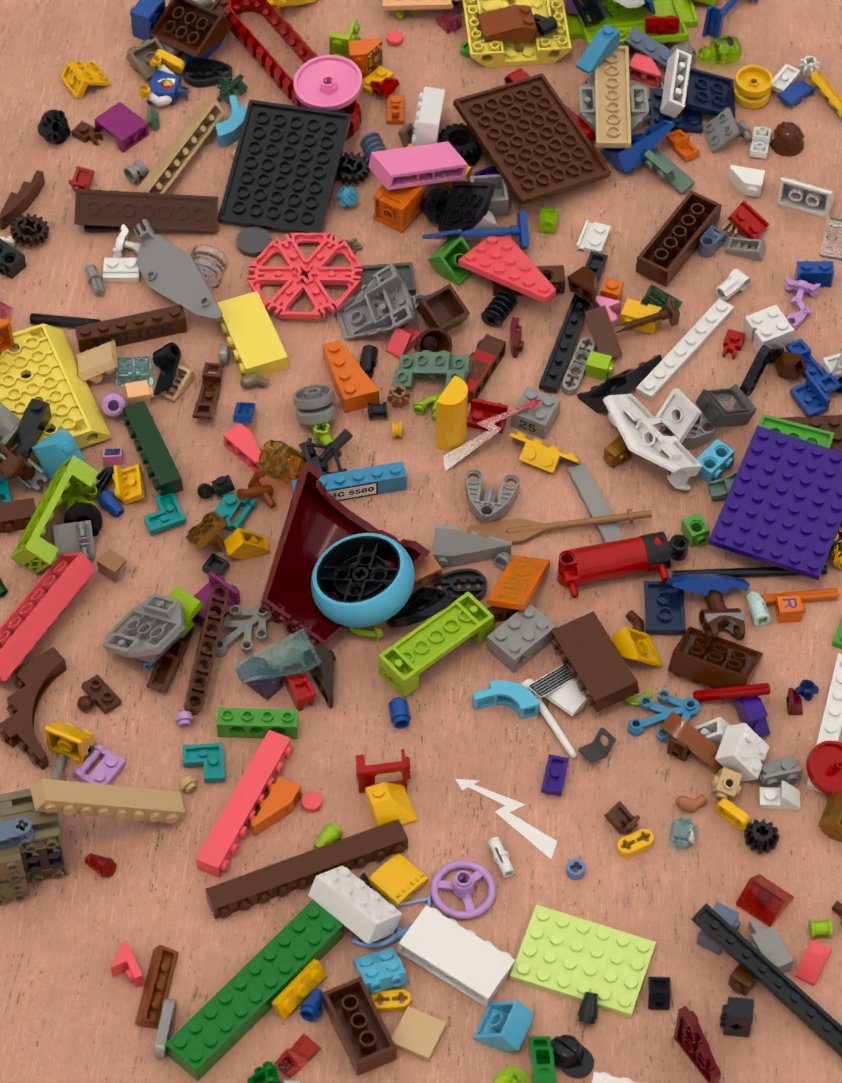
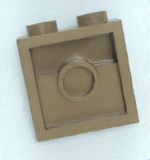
M156 37L151 40L146 39L138 47H131L126 56L134 70H138L146 82L152 79L155 69H158V67L150 66L151 59H153L158 49L165 51Z

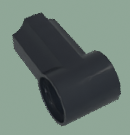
M539 14L533 15L537 30L542 37L558 30L557 21L553 16L546 18Z

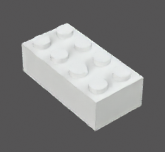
M424 86V92L419 95L412 145L418 146L437 142L444 89Z
M343 865L317 875L308 895L367 944L393 934L402 915L393 904L387 902L378 892L372 890L363 880L356 877Z

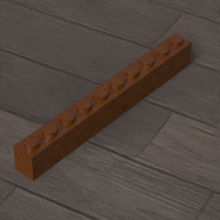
M399 819L206 888V899L214 918H225L231 915V913L247 910L258 903L263 904L272 898L286 896L291 891L305 889L310 884H313L317 875L343 865L349 870L362 868L373 861H381L392 854L402 853L408 849V838Z

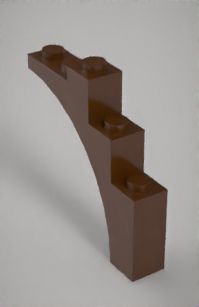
M54 647L14 672L16 678L15 685L19 690L7 698V710L11 716L0 723V739L5 744L8 743L12 748L18 745L22 752L26 751L29 754L31 762L35 766L38 764L42 770L49 766V762L34 732L35 714L39 701L46 689L57 677L67 670L65 659Z

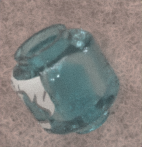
M685 816L672 821L669 840L673 843V846L686 849L693 845L697 832L696 824L692 822L691 818Z

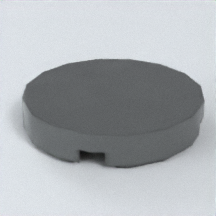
M257 226L241 230L236 238L238 250L244 255L248 254L250 257L259 256L272 241L271 234L266 229Z

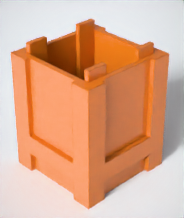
M382 185L373 195L375 209L373 219L403 234L422 212L420 205L424 199L426 185L387 190Z

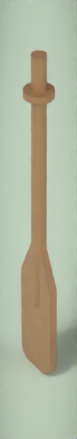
M627 509V513L545 524L519 518L473 524L467 528V533L474 531L478 532V536L484 538L493 536L515 544L526 542L545 531L620 521H629V524H633V520L651 518L652 514L651 510L632 512V509Z

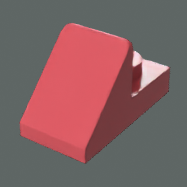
M408 324L402 329L395 328L386 352L400 359V354H407L414 346L421 331Z
M812 940L809 948L804 952L795 977L815 986L832 948Z
M124 941L111 965L112 976L114 977L126 972L129 982L133 981L137 988L144 985L143 975L128 942Z

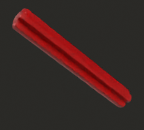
M769 683L695 690L693 698L698 702L769 695L771 688Z

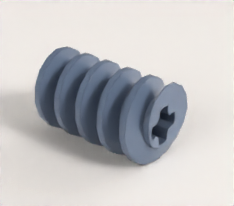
M376 132L366 134L360 142L369 162L371 152L387 150L380 135Z

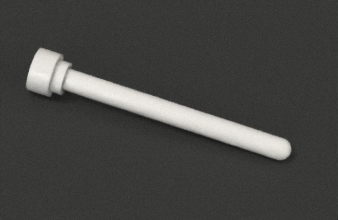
M527 679L522 682L521 685L530 690L540 704L539 711L571 758H575L577 752L542 699L528 687L534 680Z

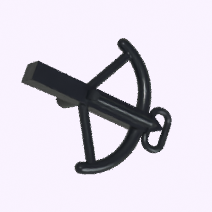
M344 429L330 445L311 443L312 438L307 439L306 442L310 446L326 449L319 456L322 460L328 462L333 456L335 457L338 471L327 472V474L347 471L346 468H341L338 458L342 455L340 449L353 437L347 429Z

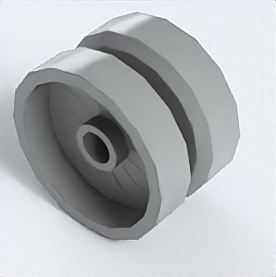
M316 384L303 387L294 392L293 401L297 408L296 417L299 423L315 425L325 423L336 417L337 408L331 386Z

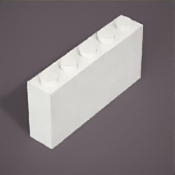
M427 905L398 944V953L485 1007L489 1005L515 964V960L509 953L498 950L491 942L482 940L472 930L464 929L456 920L448 919L438 909L430 908Z

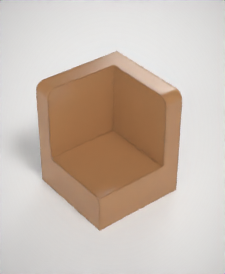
M108 549L97 560L98 572L116 583L119 580L118 571L126 564V558Z

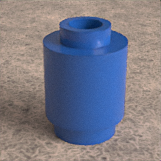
M401 697L392 699L388 703L391 723L396 728H405L411 720L408 701Z

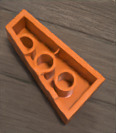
M338 340L322 344L323 360L344 413L367 408L368 403L380 404L379 389L343 343Z

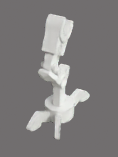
M123 224L121 226L122 232L119 233L115 248H113V252L116 253L113 255V258H122L121 251L124 250V247L133 249L137 254L139 253L140 242L133 243L127 241L129 240L127 236L129 231Z

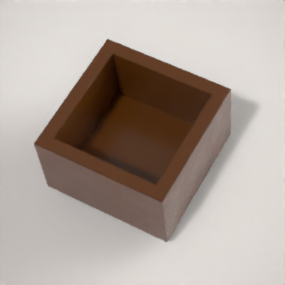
M451 284L422 299L416 308L429 328H440L446 332L465 322L470 314Z

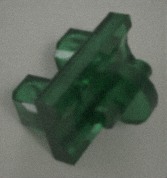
M239 74L233 80L230 76L219 77V85L217 87L220 89V96L217 97V100L219 102L224 100L229 104V96L235 95L233 91L242 96L248 88L243 82L244 76Z

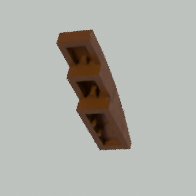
M36 170L31 182L24 181L18 194L10 193L0 213L1 230L11 225V221H14L15 217L19 218L20 214H23L37 198L45 184L43 171Z
M193 627L155 662L147 688L166 693L188 648L194 632Z

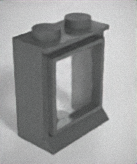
M737 384L725 389H703L695 402L715 428L747 425L757 410Z

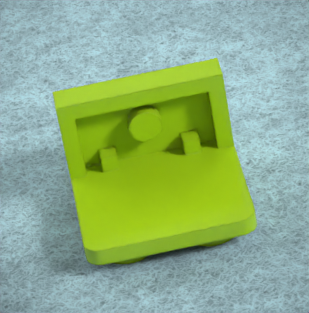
M358 18L353 19L348 35L335 32L330 33V55L343 56L349 59L348 41L360 40V37H358L360 31Z

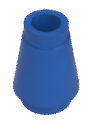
M105 490L98 496L97 501L102 508L116 518L123 514L124 509L113 492Z
M313 989L300 1006V1016L303 1019L314 1021L320 1016L322 990Z

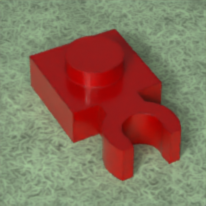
M728 329L723 342L722 357H725L727 353H731L732 360H734L737 351H741L746 333Z

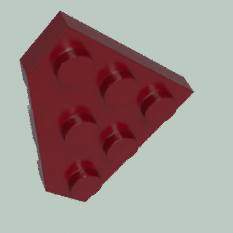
M685 1005L678 1010L674 1039L708 1083H719L721 1071L715 1062L709 1043L700 1027L698 1017L693 1011H689Z

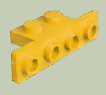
M518 431L516 434L510 433L509 435L511 438L525 443L519 460L554 474L561 458L578 465L581 464L576 454L567 452V454L561 453L560 448L550 445V448L543 445V441L536 438L533 441L526 439L527 435Z

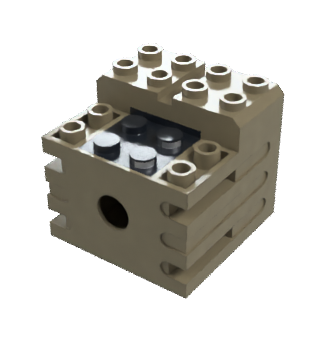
M30 789L0 794V822L26 817L31 821L34 830V838L31 842L0 850V905L4 904L5 900L13 899L19 902L23 901L26 896H30L28 883H40L43 880L60 879L69 875L58 813L35 811Z

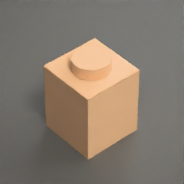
M147 380L125 383L129 405L145 401L146 406H151V398H154L152 387H148Z

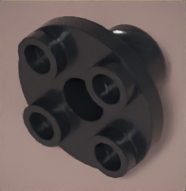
M49 110L41 117V121L38 124V132L50 144H61L70 136L71 130L63 111Z
M441 188L432 189L426 198L421 201V211L434 224H440L449 196L448 190Z
M85 502L72 505L66 511L64 523L91 520L93 537L99 534L103 523V518L98 508Z

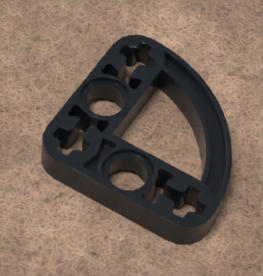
M422 587L411 594L403 608L386 620L389 627H404L418 623L445 609L453 602V598L447 590Z

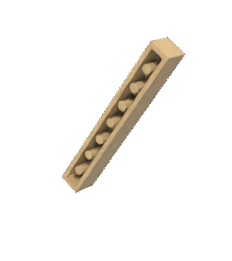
M216 100L203 103L135 192L160 194L166 192L213 130L215 124L225 114V111Z
M42 778L30 789L35 811L45 813L133 819L134 821L146 820L150 822H167L168 824L177 822L185 813L180 791Z

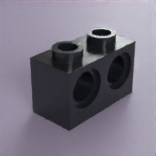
M0 239V273L12 279L27 267L25 255Z

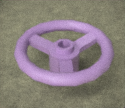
M457 860L445 864L436 872L431 882L430 895L435 906L443 914L454 919L469 920L481 916L491 907L496 897V884L491 873L482 865L472 861ZM456 869H471L475 871L471 874L468 871L462 870L455 874L453 881L442 880L447 873ZM481 878H484L488 886V895L484 903L475 909L471 899L474 884ZM439 889L453 891L456 897L463 900L466 911H457L449 908L441 900Z

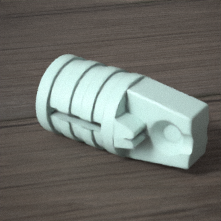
M751 591L747 594L752 619L756 626H765L771 621L766 603L759 593Z

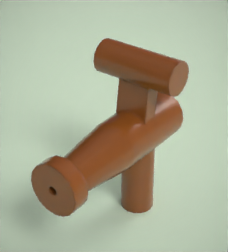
M255 471L248 484L249 489H238L237 497L239 500L262 497L269 508L272 509L276 506L275 501L271 497L273 487L270 484L261 485L259 479L262 474L259 471Z

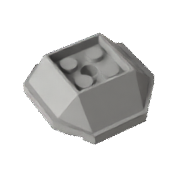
M594 79L578 87L579 117L596 133ZM629 79L632 134L648 118L649 106L647 86L639 85Z
M153 594L149 597L148 601L142 602L133 608L107 634L105 642L102 644L106 651L154 664L183 634L185 621L183 606L180 600Z

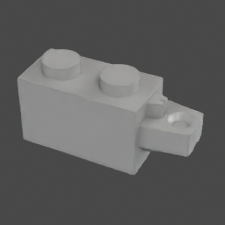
M758 919L750 921L748 927L751 932L749 934L750 943L783 973L791 971L793 960L775 927L763 929Z

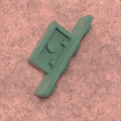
M658 149L648 150L644 154L645 159L643 161L651 170H655L661 179H665L681 194H684L695 184L694 180Z

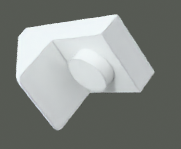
M783 780L781 781L780 788L760 787L759 809L800 810V790Z

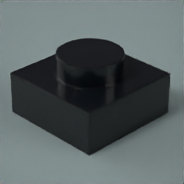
M213 553L202 566V571L207 574L212 571L216 575L221 576L229 567V561Z

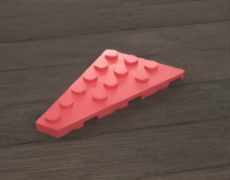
M509 235L488 236L458 259V266L544 304L556 296L555 287Z

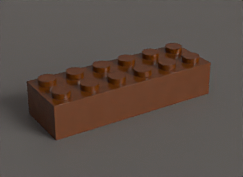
M691 190L639 254L636 262V272L667 286L697 249L700 237L707 231L710 225L713 224L715 226L719 221L722 205Z

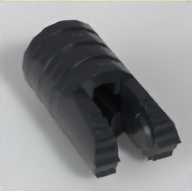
M365 345L361 352L360 366L371 379L377 362L378 349L373 345Z

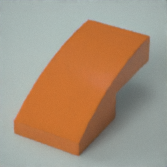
M681 129L665 135L672 149L683 161L687 162L700 156L699 149L690 143L689 136Z

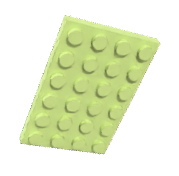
M536 904L511 971L510 980L582 1002L585 992L598 994V1008L631 1018L656 942Z

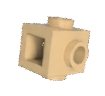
M725 767L718 770L717 775H714L710 786L713 788L711 793L715 794L719 800L721 798L731 800L735 796L737 797L741 790L739 783L742 774Z

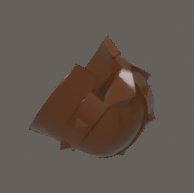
M782 122L777 125V128L774 129V139L770 143L772 150L776 154L787 157L796 156L804 149V135L799 126L792 122Z
M432 327L420 332L414 348L416 352H422L423 350L439 352L445 350L451 353L452 340L443 329Z

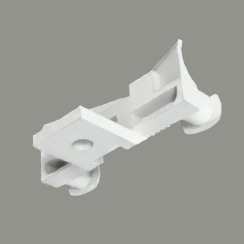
M673 388L656 417L632 394L609 395L605 397L603 402L609 411L608 418L618 428L629 451L669 470L667 478L675 488L684 491L691 489L687 481L691 476H697L702 465L682 445V442L702 412L678 388ZM678 410L681 414L680 419H677L676 412ZM664 423L674 436H663L655 426ZM650 433L653 435L652 442L649 441Z

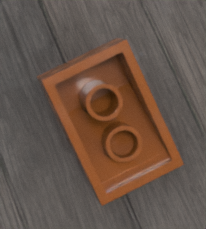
M511 5L480 13L477 16L484 39L531 44L537 31L531 6Z

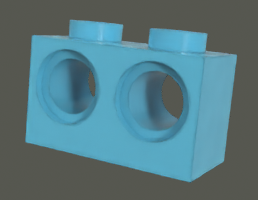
M716 439L697 458L702 465L697 476L707 483L715 479L718 480L722 476L723 471L733 465L735 450Z

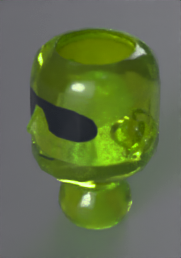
M723 35L722 37L714 38L710 42L709 47L703 46L699 49V58L702 62H709L712 59L718 65L736 62L742 54L740 41L733 35Z

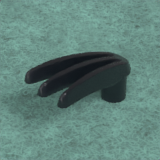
M113 466L105 467L96 477L98 483L95 487L99 489L102 485L99 495L105 491L114 473Z

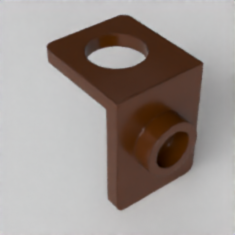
M670 738L667 754L685 762L691 750L688 749L686 744L678 741L676 738Z

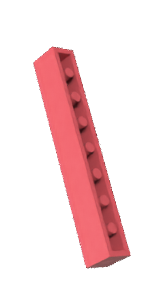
M272 730L267 732L196 858L197 869L220 878L222 872L227 871L230 858L237 853L241 838L244 839L246 837L248 826L253 816L257 815V810L262 800L266 799V793L271 784L275 783V777L277 774H281L285 759L289 758L292 754L291 738Z

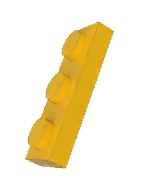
M312 959L271 1002L280 1018L285 1020L327 976L318 960Z

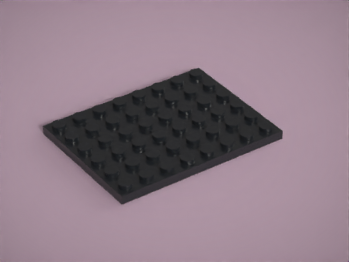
M249 99L218 215V222L247 227L257 226L266 230L286 233H323L351 121V114Z

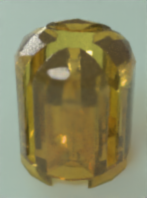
M270 440L260 448L262 452L259 456V462L256 461V464L262 474L289 487L291 486V480L298 479L301 467L307 460L303 453L279 440Z

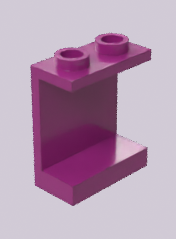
M121 102L94 119L96 132L104 129L118 140V148L123 153L149 135L148 123Z
M212 571L208 573L209 583L193 596L204 605L192 619L201 627L208 597L215 585L222 584L229 590L224 617L229 614V609L232 605L240 604L239 590L234 585H229L222 576L216 575ZM215 593L217 598H223L221 594ZM210 611L213 616H219L217 612Z

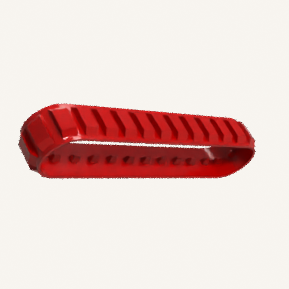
M229 0L225 7L226 18L233 24L230 28L231 32L239 38V41L248 49L249 53L264 67L268 75L274 79V82L292 100V103L295 106L306 107L296 97L293 79L237 15L244 12H255L262 15L303 63L318 57V55L302 40V37L284 19L282 14L275 9V6L271 5L267 0ZM356 100L344 107V110L351 114L346 139L351 138L360 129L361 109Z

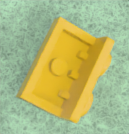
M136 464L121 470L118 465L113 466L114 473L112 478L115 482L114 494L116 498L120 499L124 505L145 498L142 467Z

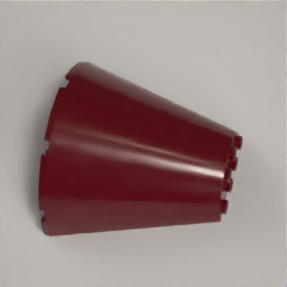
M307 461L301 467L260 607L271 615L270 619L286 626V631L294 636L299 634L312 645L318 646V644L326 645L346 627L327 618L313 600L311 591L312 572L319 557L326 549L337 541L351 535L377 533L398 542L409 554L414 567L428 556L430 551L416 541L403 539L400 542L394 535L376 529L370 523L350 511L336 498L326 492L327 489L318 480L323 472ZM384 560L389 568H398L396 564ZM328 592L330 597L343 601L336 592Z

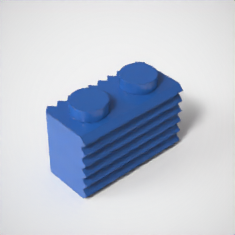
M797 261L795 280H805L813 285L820 283L822 288L832 287L834 277L833 261Z

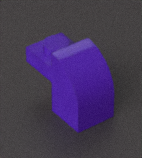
M758 696L735 699L734 703L739 719L744 720L760 738L770 735L766 720L768 714L761 699Z

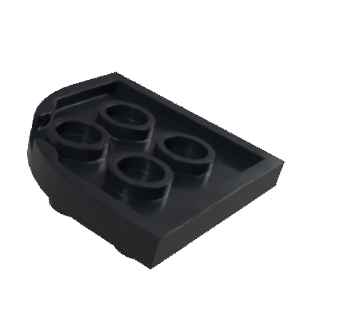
M453 182L437 231L444 232L457 229L465 231L473 228L488 213L496 185L493 183Z

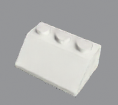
M781 177L777 204L827 218L833 205L835 191L787 177Z

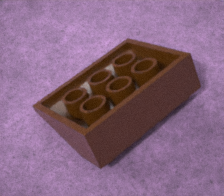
M171 0L149 33V36L152 38L156 37L158 41L198 59L224 39L233 24L223 14L192 0Z
M689 626L673 650L668 671L676 676L691 679L695 683L708 685L712 689L749 685L763 653L717 637L716 641H708L703 631Z

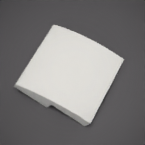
M576 678L544 696L572 717L581 711L586 703V694L584 691H579Z

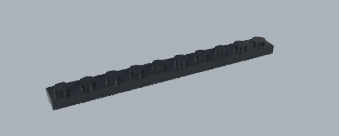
M591 251L585 267L595 272L598 286L608 260V255ZM574 294L539 383V389L557 393L586 318L584 312L588 311L591 303Z
M706 903L691 920L842 1057V1026Z

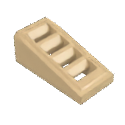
M178 365L172 386L178 389H169L170 392L175 394L171 396L164 391L159 396L176 403L195 377L194 372Z

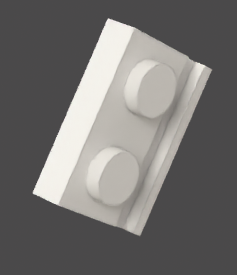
M586 220L577 242L576 250L582 249L586 253L593 251L602 254L611 231V226L597 222L590 223L589 220Z
M104 258L103 282H139L140 269L136 264L137 258Z

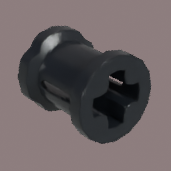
M368 403V418H387V403Z

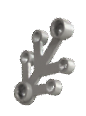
M232 605L229 609L232 618H239L240 616L251 618L248 620H226L224 617L221 630L225 628L236 629L224 639H219L217 646L222 647H217L215 656H225L227 654V646L242 634H244V640L241 643L242 652H252V627L259 622V629L255 633L256 640L259 642L266 641L268 637L266 622L270 620L271 615L260 607L261 605L256 606L255 609H241L238 605Z

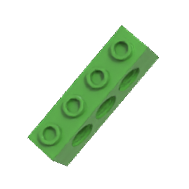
M218 707V737L265 738L267 732L272 730L291 739H298V710Z

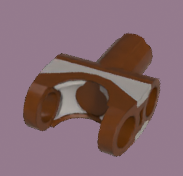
M716 590L710 591L708 596H704L708 609H701L699 613V622L707 640L716 641L719 630L729 632L736 640H743L745 636V623L741 610L739 608H726L721 593Z

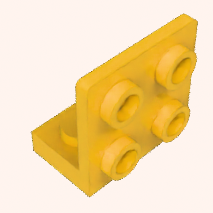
M68 61L60 76L72 94L79 99H82L88 85H110L106 75L94 62Z

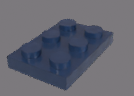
M644 581L646 633L685 634L684 590L673 587L666 581Z

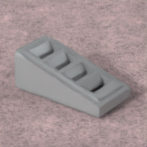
M730 237L725 252L755 261H762L766 247L764 240Z

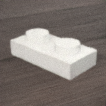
M785 64L773 78L771 90L780 94L800 76L801 70Z

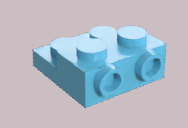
M394 947L353 959L359 977H362L370 994L407 983L406 971Z

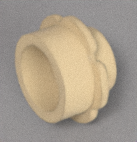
M192 775L186 776L179 782L180 791L187 792L188 794L192 793L197 788L198 780L193 778Z

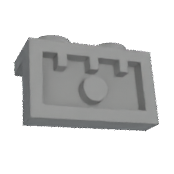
M792 756L762 762L763 766L758 777L761 787H777L781 785L782 780L789 784H794L800 781L802 769L797 766L795 758Z

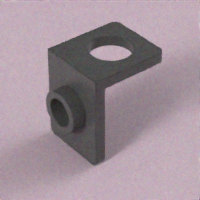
M602 727L599 729L593 742L579 748L578 752L589 762H596L608 756L616 738ZM602 735L608 738V746H604L601 743Z

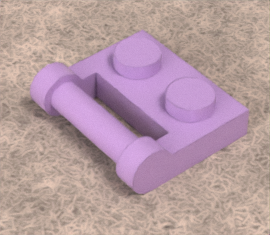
M96 743L92 753L80 768L75 769L73 776L85 783L110 785L126 765V760L105 749L103 745ZM99 755L103 757L90 775L85 774Z

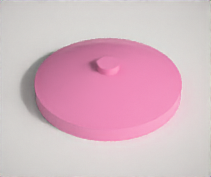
M323 55L310 59L297 70L293 82L296 97L303 105L308 108L327 111L342 109L350 105L360 95L363 87V79L359 67L350 59L338 55Z

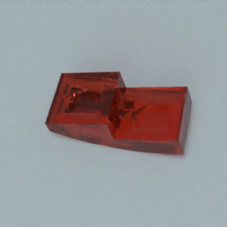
M303 1033L290 1049L287 1048L274 1065L290 1079L321 1048Z

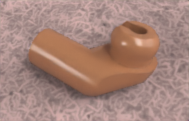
M703 794L695 799L687 796H678L676 799V804L679 808L689 812H694L707 803V799Z

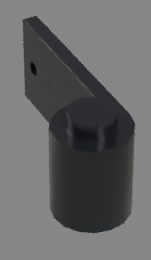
M173 342L168 343L153 353V362L161 369L153 393L155 396L164 391L168 392L172 387L181 358V351Z

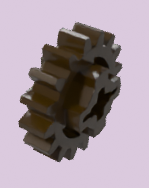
M27 213V216L20 214V218L15 217L14 221H11L10 234H12V239H16L17 243L23 242V246L26 243L30 247L34 243L39 246V241L44 243L45 239H48L49 226H47V221H43V217L36 218V214L30 216Z

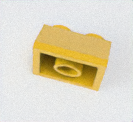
M60 721L45 727L48 749L57 754L64 753L67 758L82 764L93 751L95 739L91 732L87 730L82 731L70 723Z

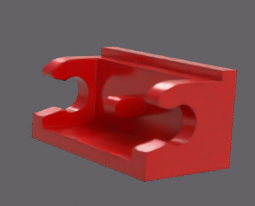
M302 663L284 668L283 682L298 712L303 710V705L306 702H309L310 706H312L316 693Z

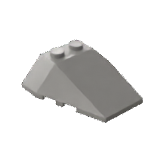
M393 263L373 275L374 279L367 285L364 284L361 287L362 290L355 297L352 296L336 312L347 341L398 328L412 320L417 314L408 288Z

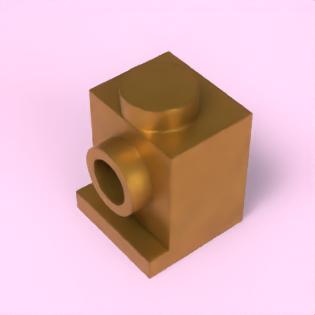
M619 436L604 448L603 460L607 465L615 468L617 465L623 464L627 458L631 459L633 452L629 451L623 438Z

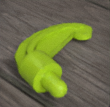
M647 689L644 695L635 698L631 696L625 699V701L633 706L640 705V699L643 696L651 698L652 691Z

